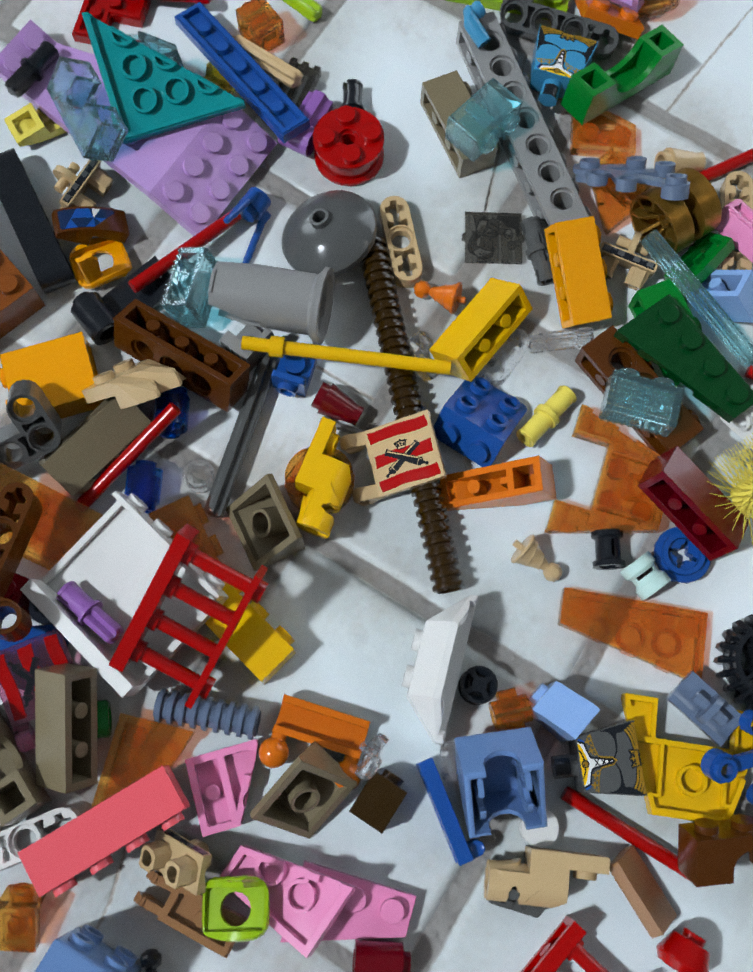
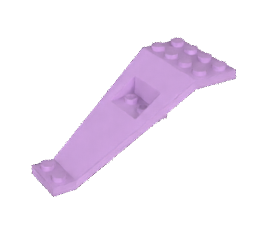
M31 19L0 52V78L6 82L21 66L20 61L22 58H28L43 41L51 43L59 52V58L43 73V80L36 81L22 97L143 192L193 236L219 218L277 144L242 109L124 144L121 140L94 54L56 43Z

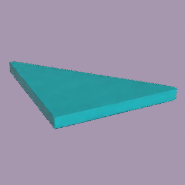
M82 13L121 140L124 144L246 108L243 99L235 97L211 81L178 65L177 62L137 42L134 38L113 26L105 24L90 13Z

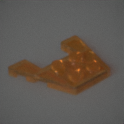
M582 404L571 437L606 448L590 508L587 510L555 499L552 503L544 532L549 534H591L592 531L600 529H620L623 533H656L659 530L663 512L637 485L651 460L660 455L639 440L635 442L620 432L618 426L609 420L605 422L593 413V409Z

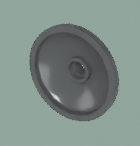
M333 190L317 194L303 202L287 220L281 241L283 254L294 270L318 274L327 266L333 268L334 277L342 275L356 267L370 252L377 235V220L369 203L356 193Z

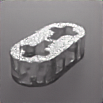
M517 327L479 372V377L486 379L493 386L502 385L524 357L529 346L528 334L523 329ZM517 339L519 341L518 347H513L509 354L505 352L508 342ZM498 360H501L502 365L499 372L494 373V375L488 372L489 366L493 367Z

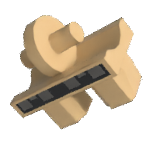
M92 155L78 176H76V173L80 167L75 162H72L68 168L61 165L55 167L52 172L58 182L53 188L62 194L65 188L68 187L59 200L61 204L60 209L77 206L96 207L97 203L84 195L88 188L102 197L107 194L112 187L113 179L100 169V159Z
M635 231L632 239L619 235L616 245L627 250L602 241L600 245L601 257L607 265L606 279L611 280L617 265L629 269L623 285L635 291L643 287L648 277L651 278L659 265L657 262L634 254L636 252L647 256L650 247L639 243L642 233Z
M158 828L154 842L146 843L142 846L139 866L148 873L152 871L161 873L165 879V884L173 889L183 887L195 896H198L206 891L205 873L211 865L213 854L209 853L208 844L200 839L189 841L170 829L163 831L162 828Z

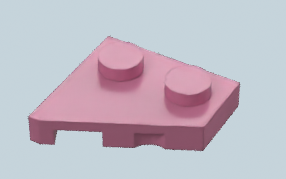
M258 739L185 759L202 837L242 825L259 748Z

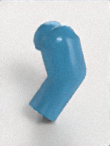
M476 0L470 6L467 5L463 9V21L465 30L477 48L480 49L491 40V37L479 21L480 18L485 16L486 10L482 3Z

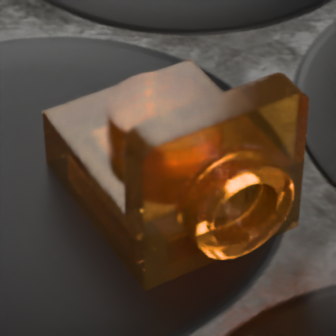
M31 883L10 884L0 897V951L35 953L40 944V907L47 894L39 897Z

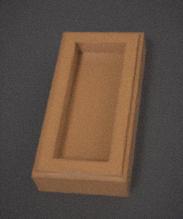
M631 845L622 849L612 860L610 872L648 934L653 939L666 932L677 914L639 853Z

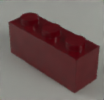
M676 446L651 460L637 486L708 560L712 561L739 548L743 538L744 515L741 513L737 520L736 517L740 511H733L736 508L732 506L734 504L722 505L732 502L727 497H718V495H725L716 486L712 485L713 482ZM748 519L745 525L744 534L749 524Z

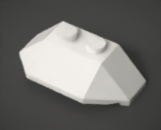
M475 595L467 596L428 619L424 624L423 630L416 628L411 650L416 651L417 655L414 666L408 664L406 666L402 686L408 688L406 697L430 739L435 744H444L478 596Z

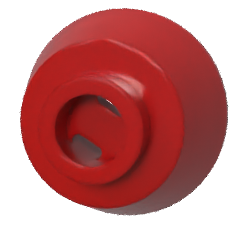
M684 927L681 934L673 930L657 944L658 958L676 971L709 972L710 952L703 949L707 941Z

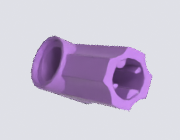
M318 90L308 92L299 107L310 119L311 128L285 144L278 138V144L306 157H309L314 151L313 131L317 122L326 113L333 110V102L327 98L325 93Z

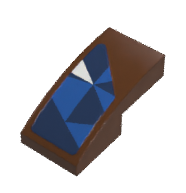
M77 206L55 209L51 214L55 238L89 246L93 236L125 243L130 234L125 212L122 210Z

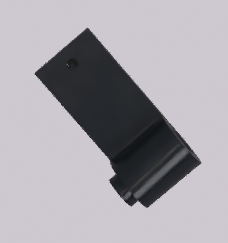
M156 256L103 297L97 292H83L75 297L71 313L96 345H104L114 339V317L135 298L154 308L180 288L170 273L166 272L162 275V278L159 277L138 293L131 289L128 281L159 261Z

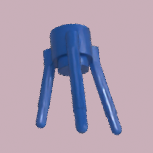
M251 187L223 220L225 224H228L239 214L250 223L258 220L242 263H249L251 261L263 228L271 217V214L267 211L271 205V200L265 192L257 187Z

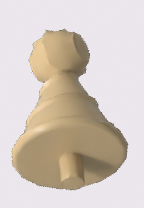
M534 534L529 535L522 543L518 540L514 541L512 545L517 549L511 558L512 563L537 568L538 570L542 569L544 570V577L548 581L555 582L561 578L563 571L560 565L547 562L545 554L541 551L538 542L535 540Z

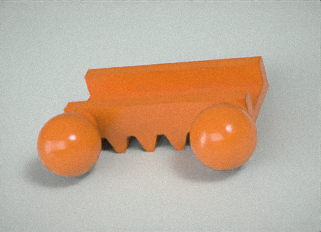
M284 694L272 735L264 740L259 747L260 761L269 768L282 766L289 756V748L285 742L287 736L310 744L315 741L322 748L345 755L344 759L338 763L342 770L357 782L355 786L357 788L362 777L358 762L370 721ZM335 783L339 788L343 787V785Z

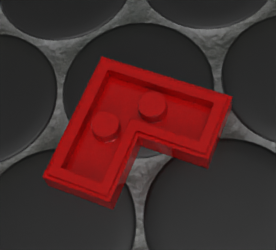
M84 0L72 32L74 41L91 45L82 13L88 12L109 26H112L114 22L143 28L151 1Z

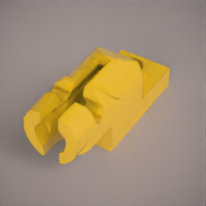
M322 416L295 479L296 491L307 495L302 497L296 525L303 531L327 539L334 525V518L328 512H340L351 485V474L348 464L327 456V454H334L340 435L336 434V421Z

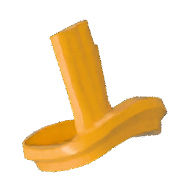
M100 237L93 238L89 246L79 244L69 254V261L75 278L85 289H95L126 276L132 270L131 261L122 242ZM99 253L109 254L114 259L113 266L101 271L98 259L94 255Z

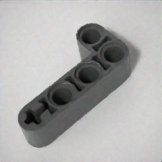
M503 0L500 23L504 25L506 33L536 42L538 30L535 28V23L541 18H546L551 22V28L565 32L570 27H576L581 31V35L584 38H587L588 31L592 32L591 40L599 41L602 36L607 37L605 49L598 48V42L593 56L595 60L608 59L618 45V32L609 24L534 3V0ZM510 10H518L522 14V19L517 23H510L505 19V15Z
M31 380L16 381L9 389L6 411L12 423L0 428V477L54 451L61 442V418L40 386ZM19 398H28L32 400L34 403L32 405L24 406L19 404L16 400ZM41 427H47L51 429L53 432L49 434H42L38 432L36 429ZM14 443L19 445L20 448L9 449L5 444Z

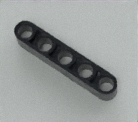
M11 148L0 153V200L40 287L46 295L77 282L15 149Z

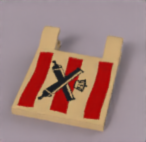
M428 409L364 432L342 436L339 439L341 449L348 454H355L367 448L375 484L359 487L352 491L354 502L361 506L373 504L382 498L447 477Z

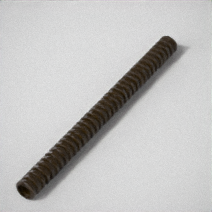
M376 237L370 252L361 261V268L364 272L363 277L366 281L365 286L368 290L369 304L371 309H373L371 313L373 318H375L373 322L377 328L376 335L379 337L380 353L412 356L411 352H409L408 336L405 333L406 327L402 323L404 318L400 313L402 310L400 304H398L399 297L396 294L397 288L394 285L395 279L392 276L393 270L390 266L391 261L388 257L386 240L382 237ZM385 367L384 372L388 376L386 381L390 386L388 389L389 394L393 396L391 403L395 406L393 413L397 416L395 420L421 412L424 406L419 401L421 393L417 391L419 384L415 381L417 379L416 372ZM434 481L413 488L411 495L416 497L413 504L415 507H418V510L415 512L416 516L420 518L418 527L423 529L420 536L422 539H425V542L422 545L428 551L425 554V559L430 560L427 568L429 571H432L430 581L435 583L432 591L437 594H445L460 590L464 586V581L459 580L462 572L456 567L459 564V560L454 558L457 550L451 545L454 543V538L449 536L452 529L447 523L450 520L449 516L444 514L447 511V507L445 504H442L445 500L444 495L440 494L442 485Z

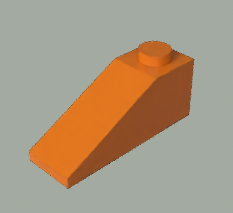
M539 455L447 474L446 478L440 479V484L442 485L441 494L445 498L442 504L446 505L447 511L520 506L557 499L553 466Z

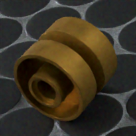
M682 168L675 172L688 176L687 181L690 182L688 199L680 201L662 199L660 197L661 187L652 186L636 196L631 202L630 218L635 231L642 233L640 241L643 245L650 247L649 251L657 257L663 259L673 257L691 245L693 241H697L715 230L721 222L722 208L714 187L704 175L692 168Z

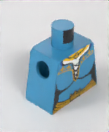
M540 25L533 49L529 82L532 90L540 92L538 100L542 105L553 107L557 104L558 98L563 99L571 75L591 65L598 41Z

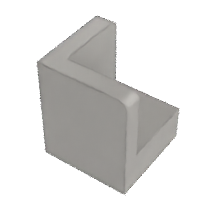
M247 324L237 336L228 330L219 341L223 349L251 364V372L259 359L263 358L267 353L241 350L242 336L270 339L274 335L273 331L268 327L262 332L255 326Z

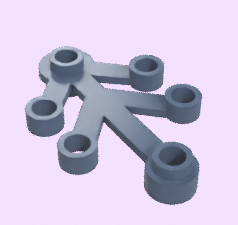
M629 156L626 159V164H600V159L589 157L582 158L580 163L573 165L572 172L576 174L575 180L580 183H587L589 186H606L609 177L616 185L615 190L618 192H635L637 190V183L661 187L660 197L665 200L680 201L689 198L690 182L687 181L688 176L682 173H675L676 163L672 161L655 162V169H646L647 158L643 156Z

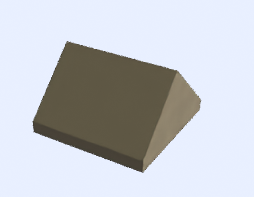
M272 473L266 474L226 508L254 571L259 570L261 565L267 567L305 549L303 537Z
M314 741L296 758L254 807L250 815L254 820L310 839L355 788L357 782L350 778L342 770L340 764ZM335 783L343 785V787L339 788Z

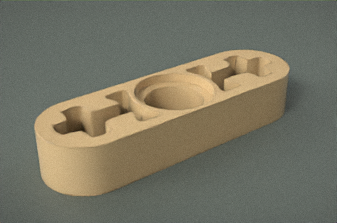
M390 196L382 201L379 218L383 237L387 244L388 257L391 261L392 276H394L395 283L398 286L412 288L421 280L422 262L411 213L406 200L399 196ZM391 209H395L399 213V225L394 226L393 215L389 213ZM396 236H405L410 241V244L405 248H397L391 241ZM408 258L407 263L409 270L412 271L411 276H406V273L402 271L403 259Z

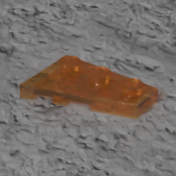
M120 713L91 808L163 765H169L172 768L195 732Z

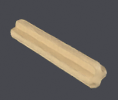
M232 35L268 75L291 89L302 84L303 74L300 70L241 35Z

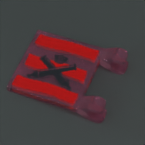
M57 628L0 650V697L13 727L18 749L22 753L30 751L35 747V730L30 723L31 720L35 719V669L63 663L74 664L65 639Z

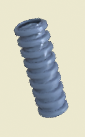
M162 688L156 697L153 709L155 722H161L164 719L167 724L172 725L175 721L181 727L189 724L191 729L201 726L202 731L212 728L213 733H219L220 730H223L224 734L229 736L231 732H234L236 737L241 738L244 734L250 740H253L257 735L261 719L259 706L255 705L251 709L246 703H243L242 706H237L235 701L226 704L224 699L214 702L213 697H208L207 700L198 697L192 709H189L184 705L190 693L186 692L182 696L179 691L174 690L171 694L165 688Z

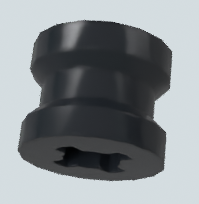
M485 666L469 668L461 675L458 681L460 696L471 705H481L489 702L498 690L496 675Z

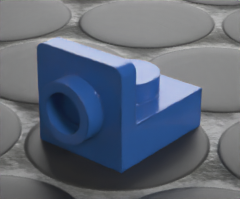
M284 355L283 358H280L277 370L272 371L271 381L273 388L280 394L288 397H295L296 395L306 397L317 359Z

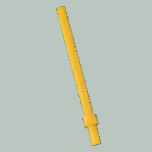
M242 336L241 350L265 352L269 354V357L283 358L284 355L443 375H450L451 361L286 341L285 337L271 336L270 339Z

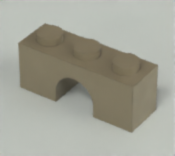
M0 712V825L3 827L20 823L52 800L44 787L36 785V773Z

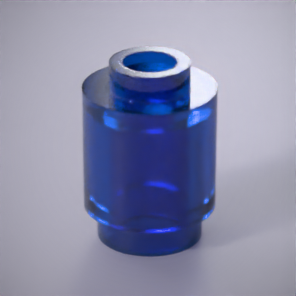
M182 386L162 392L161 396L155 399L153 420L170 402L181 411L160 434L163 438L176 439L188 431L190 397L187 396V389Z
M136 460L135 465L127 468L124 494L129 496L133 493L148 506L145 513H155L156 505L160 504L163 470L157 468L156 462L148 460Z

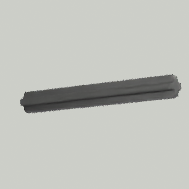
M269 357L260 358L207 498L204 512L212 517L222 518L225 514L272 385L271 374L273 370H277L278 363Z

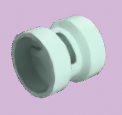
M649 551L620 571V574L626 581H630L635 585V593L642 601L672 580L665 571L657 568L655 558ZM649 568L652 570L650 573H648L646 576H644L642 579L638 581L637 577H639Z

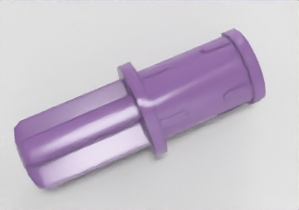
M75 581L66 583L58 591L56 599L74 613L78 618L77 622L81 626L88 625L109 644L115 643L124 633L123 627L102 609L103 603L87 595Z

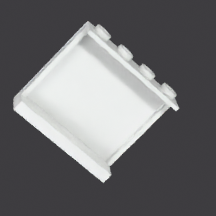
M115 491L112 496L117 501L41 580L30 579L20 590L94 668H97V672L112 688L124 698L135 696L159 671L142 661L138 663L131 661L123 672L108 664L173 541L170 537L174 533L160 519L157 518L153 521L145 513L148 506L133 493L128 496ZM193 564L189 566L182 565L177 575L182 578L181 583L220 604H223L229 598L222 590L225 586L222 580L207 572L205 573ZM70 581H75L87 595L94 600H100L103 603L102 609L123 627L124 633L115 643L109 644L88 625L81 626L77 622L78 618L74 613L56 599L61 587ZM174 596L172 599L166 597L160 607L166 611L164 615L195 632L211 617ZM149 629L144 638L149 643V648L170 659L184 645V643L158 629L154 632Z

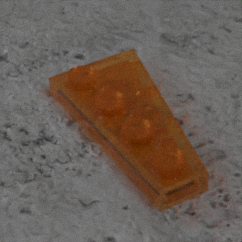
M566 587L562 589L557 625L597 643H603L617 649L620 653L631 658H637L653 665L654 668L667 674L671 673L683 679L690 671H694L702 679L708 613Z

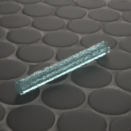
M657 230L647 234L641 241V245L738 362L745 368L752 365L753 345L663 236Z

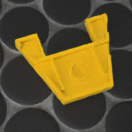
M629 693L621 694L625 720H634L647 792V796H644L647 813L690 821L698 818L713 820L730 819L734 814L746 780L744 778L748 769L739 771L731 782L717 783L703 774L701 760L704 754L713 748L721 749L730 755L753 750V735L743 731L738 726L730 734L729 749L656 738L658 698Z

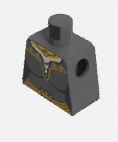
M634 720L616 723L580 734L576 740L568 741L570 754L551 756V769L554 779L574 777L577 792L647 796Z

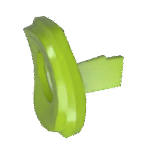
M249 875L213 877L205 883L206 891L202 897V928L205 936L225 942H246L258 939L265 934L269 927L270 904L268 886L263 879ZM233 892H240L247 896L251 907L248 919L239 926L227 923L222 914L223 902Z

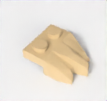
M130 358L113 366L115 372L109 370L92 378L94 384L82 390V393L88 404L115 396L120 409H124L160 397L162 392L181 386L183 384L182 381L186 377L176 371L175 368L162 365L156 361L147 359L134 363L133 359Z

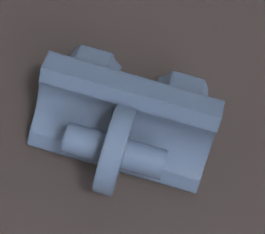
M690 671L666 698L720 747L739 726L741 714L694 671Z

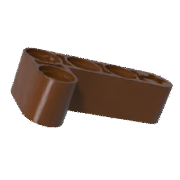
M22 482L9 483L0 492V537L5 533L13 532L11 539L7 543L0 545V639L9 642L20 641L31 631L32 620L28 612L16 602L4 597L43 510L40 500L31 488ZM16 613V622L10 628L2 629L4 618L9 614Z

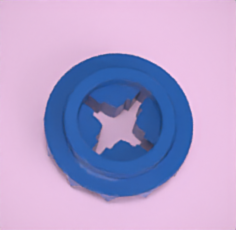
M678 527L663 532L653 545L655 562L659 570L665 571L672 579L671 582L687 584L696 581L707 572L711 561ZM685 543L684 555L689 557L691 561L685 560L677 567V556L673 555L670 551L679 550Z

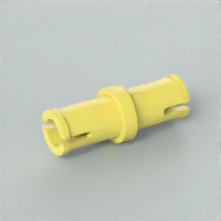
M565 385L559 386L557 391L544 404H539L533 411L534 415L516 432V436L521 443L527 447H534L536 442L549 428H555L560 422V416L576 402L577 397L575 393Z

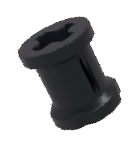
M600 529L591 532V539L595 540L596 560L592 562L593 569L616 570L626 567L625 560L621 559L620 539L624 537L623 531L620 529Z

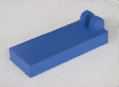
M433 758L416 763L455 863L461 866L483 855L485 846L478 839L466 841Z

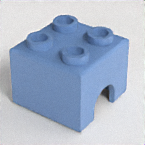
M531 727L454 738L460 801L469 838L491 835L489 823L494 817L501 814H513L520 817L525 824L526 830L547 827L544 761Z
M84 924L82 928L76 927L55 939L35 972H141L142 968L135 963L138 958L133 952L122 946H117L114 950L102 942L104 935L100 931Z

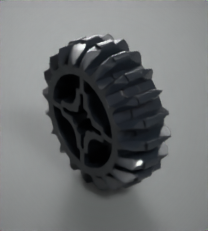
M753 614L745 617L744 622L741 620L734 621L732 623L733 630L727 629L723 631L721 635L726 642H719L715 646L718 651L723 653V656L715 657L713 660L717 665H723V670L717 672L716 677L719 679L726 678L728 681L722 690L725 692L735 690L733 702L739 704L746 701V710H753V684L750 682L753 680ZM742 652L744 653L746 658V664L744 668H742L741 664Z

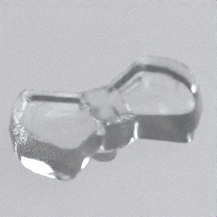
M424 331L414 333L409 338V343L414 350V357L431 359L429 349L433 345V339ZM416 371L418 376L424 381L433 380L439 375Z
M382 733L375 735L368 744L362 742L359 746L364 756L354 774L363 781L371 779L382 763L380 753L389 741L387 736Z

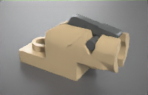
M525 846L524 863H521V858L506 860L487 859L484 875V898L491 904L538 918L545 908H554L567 903L570 870H573V878L597 881V873L609 875L610 858L597 854Z

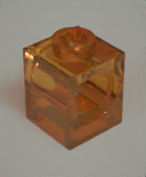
M251 0L236 9L239 33L244 38L268 52L285 42L283 20L266 0Z

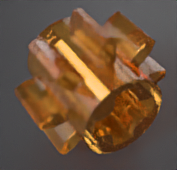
M514 687L497 691L495 694L497 700L488 703L495 730L526 727L525 723L533 721L532 708L525 693L517 695Z

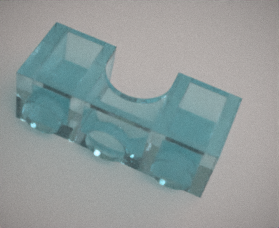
M60 56L47 86L50 97L82 157L94 161L114 162L128 133L125 123L116 107L97 104V97L102 87V82L91 63Z

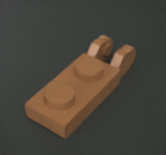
M158 871L147 873L146 877L151 883L171 892L165 905L151 894L141 891L136 893L133 901L157 915V920L222 957L227 958L235 942L215 940L205 936L203 933V894L195 896L183 887L173 889L165 884L163 875ZM222 905L223 917L230 925L239 926L248 919L226 905Z

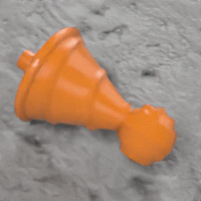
M421 280L414 286V293L418 298L424 299L430 295L435 302H438L444 309H447L451 315L456 312L459 303L465 304L466 297L461 296V282L431 288L428 282Z

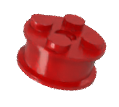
M344 105L326 113L317 122L313 131L315 164L319 172L327 180L342 186H356L366 183L377 175L384 161V131L374 115L366 110Z

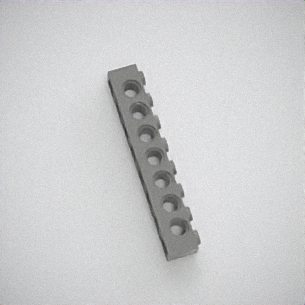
M494 11L486 13L483 18H480L479 21L491 37V40L485 46L478 49L465 30L464 21H459L456 45L533 216H539L541 219L543 232L545 228L557 222L592 216L588 206H584L582 203L577 181L569 175L563 152L558 151L551 126L546 125L541 104L538 99H534L531 93L529 78L526 73H522L518 65L517 52L514 48L510 47L507 41L504 25L502 23L499 24ZM556 206L562 207L565 210L558 209Z

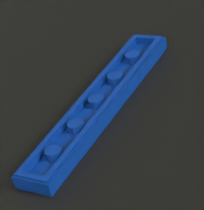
M201 2L174 16L176 25L284 144L311 128L310 119Z

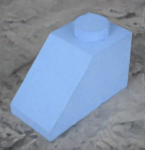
M714 270L693 293L687 292L685 287L682 289L688 303L723 322L753 323V270Z
M554 681L548 686L541 683L528 698L533 704L526 712L556 739L562 742L576 740L600 709L560 682Z

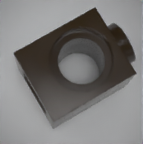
M386 768L382 774L374 771L349 812L382 834L407 794L406 791L400 788L404 781Z

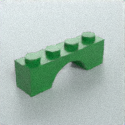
M660 25L640 36L630 52L611 69L604 71L594 62L571 75L561 105L583 125L669 75L684 44L665 26Z

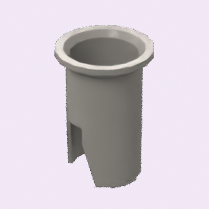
M217 261L210 277L208 304L220 309L218 316L251 326L268 327L269 329L308 335L312 339L313 344L322 345L328 330L333 305L334 270L326 266L323 271L315 274L260 264Z

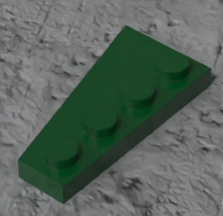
M670 294L616 330L613 335L620 342L624 343L626 341L637 349V354L647 362L651 360L667 372L666 376L676 384L679 381L693 391L692 396L728 423L753 406V390Z

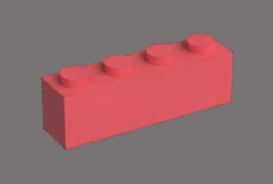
M163 765L19 851L18 856L38 896L41 897L52 891L56 898L78 884L75 876L87 869L94 875L112 864L114 860L111 855L125 847L127 852L130 853L150 840L146 834L159 825H161L163 831H166L184 820L185 817L182 811L191 805L170 766Z

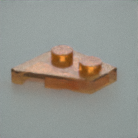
M615 146L598 158L600 159V164H626V158ZM608 177L606 186H592L603 232L606 235L630 217L632 200L651 188V185L637 183V190L635 192H618L615 190L616 185Z

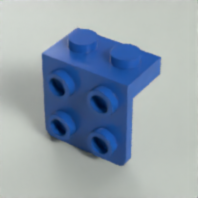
M476 376L471 382L464 380L444 404L434 424L435 434L439 441L481 467L490 466L494 463L506 440L525 415L527 407L516 397L504 393L491 385L486 379Z

